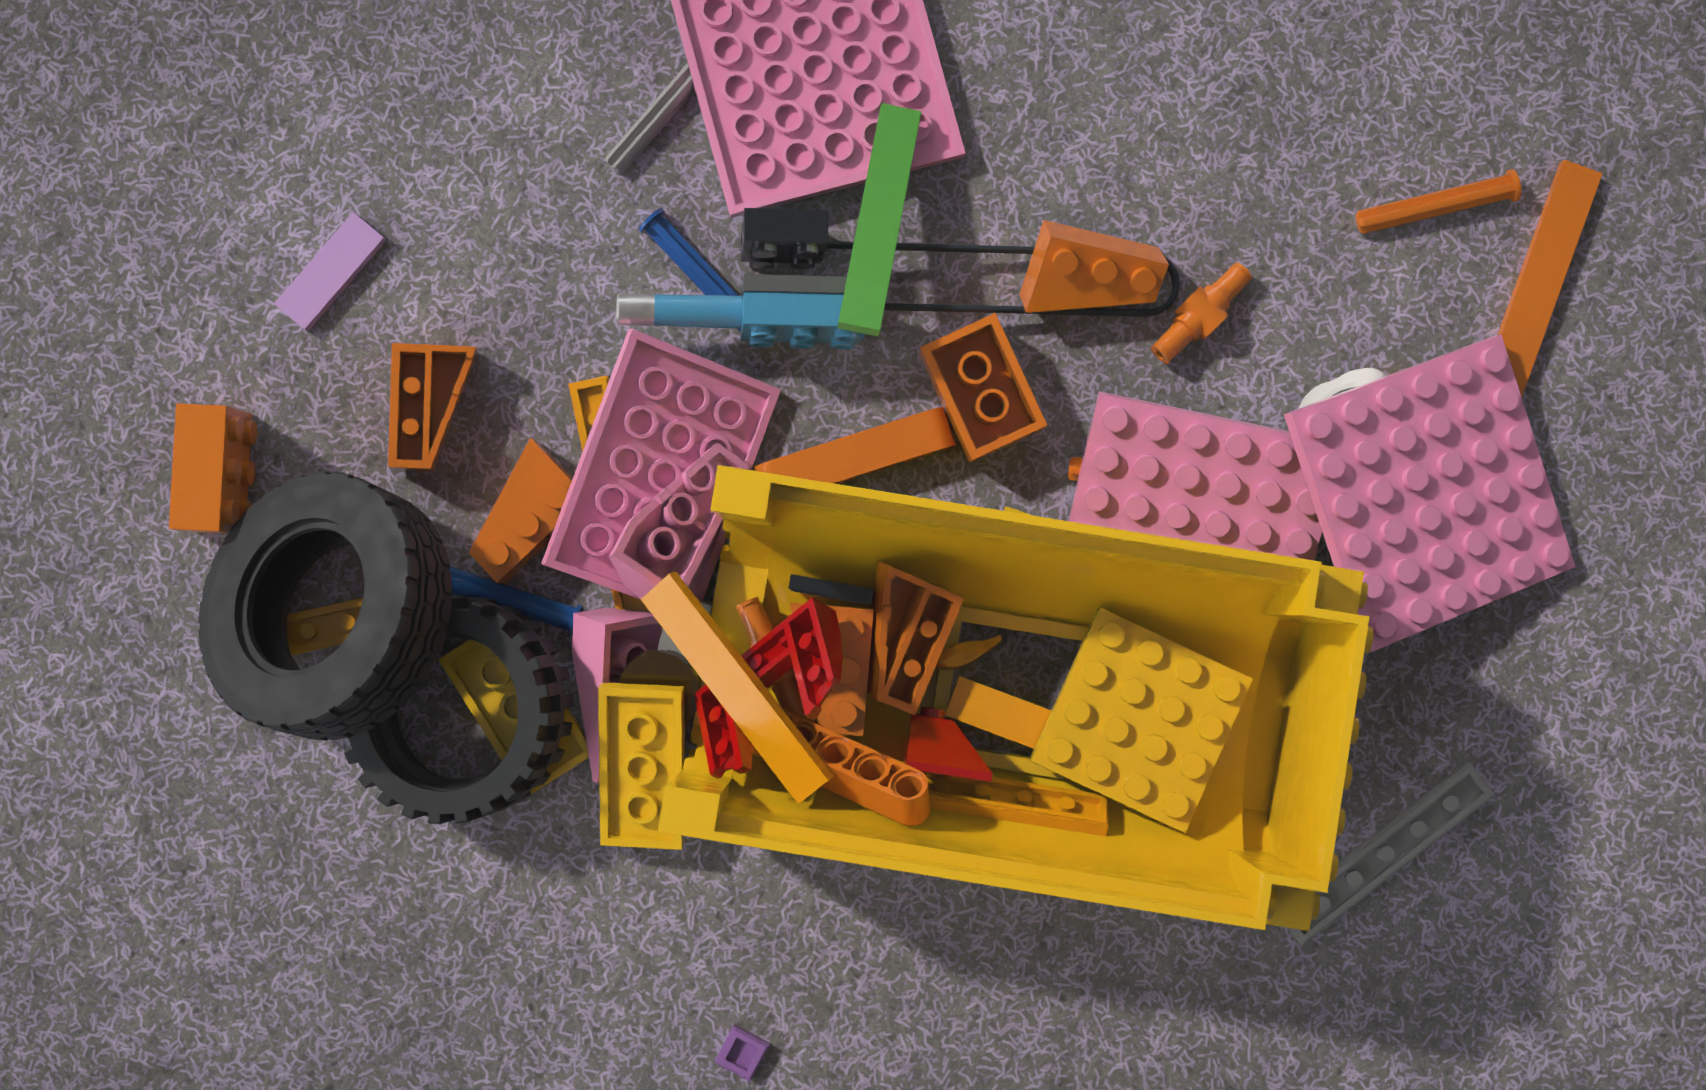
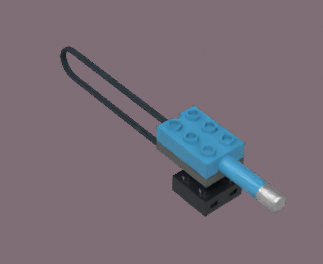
M744 208L741 226V262H750L751 267L770 268L774 266V263H790V267L795 269H811L815 267V263L822 262L826 248L853 249L854 242L828 241V210ZM897 243L895 250L1033 254L1034 247ZM1165 257L1169 264L1167 270L1172 280L1171 295L1166 303L1153 309L1080 308L1026 313L1024 306L885 303L884 310L1147 317L1159 315L1171 307L1178 296L1180 281L1177 269L1171 260ZM744 274L740 296L624 293L617 295L616 322L618 325L740 329V341H749V346L755 348L773 347L774 342H790V347L796 349L813 348L814 343H831L832 349L848 350L854 349L855 344H861L864 339L863 333L837 328L847 277Z

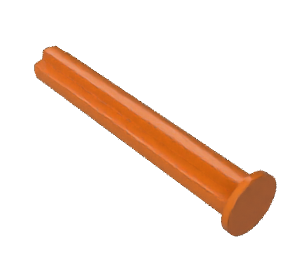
M1510 169L1503 176L1359 210L1356 212V226L1360 233L1366 234L1510 199L1512 202H1516L1521 198V183L1517 172L1514 169Z

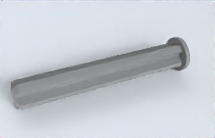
M688 63L606 156V163L615 172L623 174L695 92Z

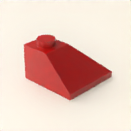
M921 706L920 713H916V715L910 714L903 763L924 772L991 782L993 773L954 720L945 717L946 710Z

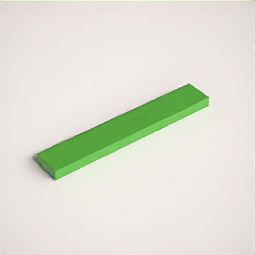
M881 103L837 325L838 329L879 337L921 111Z

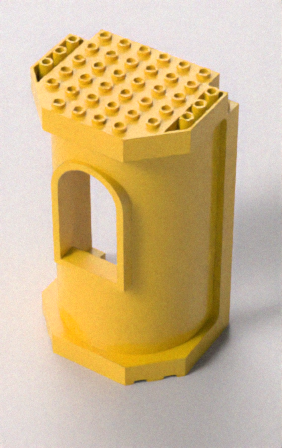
M722 465L717 466L710 511L723 518L724 536L730 539V545H723L721 549L711 617L740 655L749 649L747 642L750 641V638L736 609L737 605L758 597L773 629L792 614L789 602L804 604L812 597L827 606L873 609L874 597L873 603L866 605L793 592L788 587L790 576L794 574L875 589L877 561L965 597L943 650L958 644L961 622L1083 641L1097 609L1101 607L1253 678V681L1186 833L1171 828L1110 798L1109 827L1106 836L931 809L929 817L923 823L907 826L823 787L817 789L798 804L765 760L759 758L754 753L752 755V770L747 773L739 774L732 769L725 771L722 778L717 779L711 776L697 710L690 739L692 743L697 744L696 749H690L688 758L684 761L683 770L665 785L658 832L1265 930L1266 924L1310 931L1311 920L1317 919L1320 910V895L1315 892L1328 893L1329 881L1334 882L1338 873L1339 860L1338 855L1334 854L1336 836H1341L1344 831L1346 815L1345 810L1341 808L1343 790L1347 791L1349 789L1353 773L1352 764L1347 762L1350 745H1355L1359 735V719L1354 716L1357 699L1363 698L1366 689V673L1361 672L1364 654L1370 652L1373 643V628L1368 626L1370 616L1358 615V609H1362L1365 606L1368 595L1367 582H1363L1364 571L1321 565L1322 562ZM935 667L916 713H920L921 706L946 710L949 703L954 669L942 670ZM701 679V684H702V685H701V688H702V687L705 686L706 684H705V682ZM771 687V688H768L767 690L770 692V694L773 696V698L777 701V698H776V696H775V694H774V692H773L772 687ZM867 693L863 736H842L903 763L910 713L877 701ZM805 713L800 715V717L819 725L817 718L813 721L806 717ZM974 747L993 773L992 777L1097 793L1029 761L1031 756Z

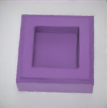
M734 1024L714 1063L751 1082L770 1043Z

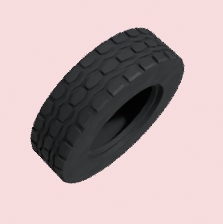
M326 471L310 473L308 476L302 475L284 482V485H279L263 495L262 499L256 501L241 516L242 518L234 524L224 538L225 541L219 547L213 559L212 567L207 574L202 592L203 597L200 602L198 620L200 624V629L198 630L199 644L207 676L211 678L212 686L219 697L224 699V703L237 715L257 725L294 736L323 741L350 738L353 734L359 735L376 727L377 723L384 722L397 712L400 706L406 704L420 688L419 685L426 679L435 663L437 654L440 653L447 633L445 631L447 625H449L452 607V574L449 570L450 563L447 552L442 545L443 541L434 524L430 523V519L411 502L351 474L330 473ZM353 545L360 557L364 573V595L358 618L345 641L333 654L314 666L300 669L292 657L287 640V615L293 594L304 574L318 559L338 547Z

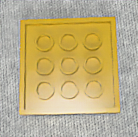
M1100 607L1095 613L1029 761L1171 828L1186 833L1253 678Z

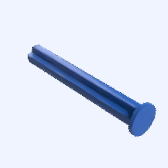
M662 208L653 212L641 224L638 230L641 233L646 232L704 295L739 296L663 216L665 211Z
M450 566L452 593L469 596V598L484 597L496 600V605L499 606L511 605L521 611L520 615L568 630V635L573 636V614L583 612V605L578 604L577 607H573L503 583H496L494 580Z

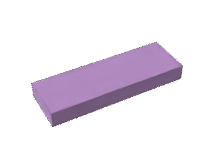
M352 212L274 304L304 330L309 331L387 240L356 213Z

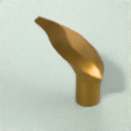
M998 635L983 641H967L942 650L936 668L953 670L967 666L992 651L1002 642V638Z

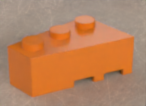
M877 561L867 693L877 701L916 715L965 597Z

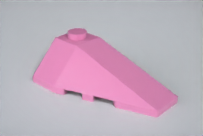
M716 443L634 515L625 525L609 555L625 588L643 598L668 574L675 571L685 584L689 586L723 518L710 511L717 466L722 465L748 470L750 465L721 444Z
M601 608L573 614L572 657L592 780L599 784L598 687L602 682L620 683L621 674L634 657L646 650L658 649L663 628L650 611Z

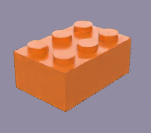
M996 313L920 347L919 356L969 464L1036 434L1048 426Z
M176 403L169 529L228 534L234 524L252 506L251 502H247L248 485L251 486L255 479V465L253 461H250V445L256 443L258 430L256 422L252 420L251 413L224 405Z

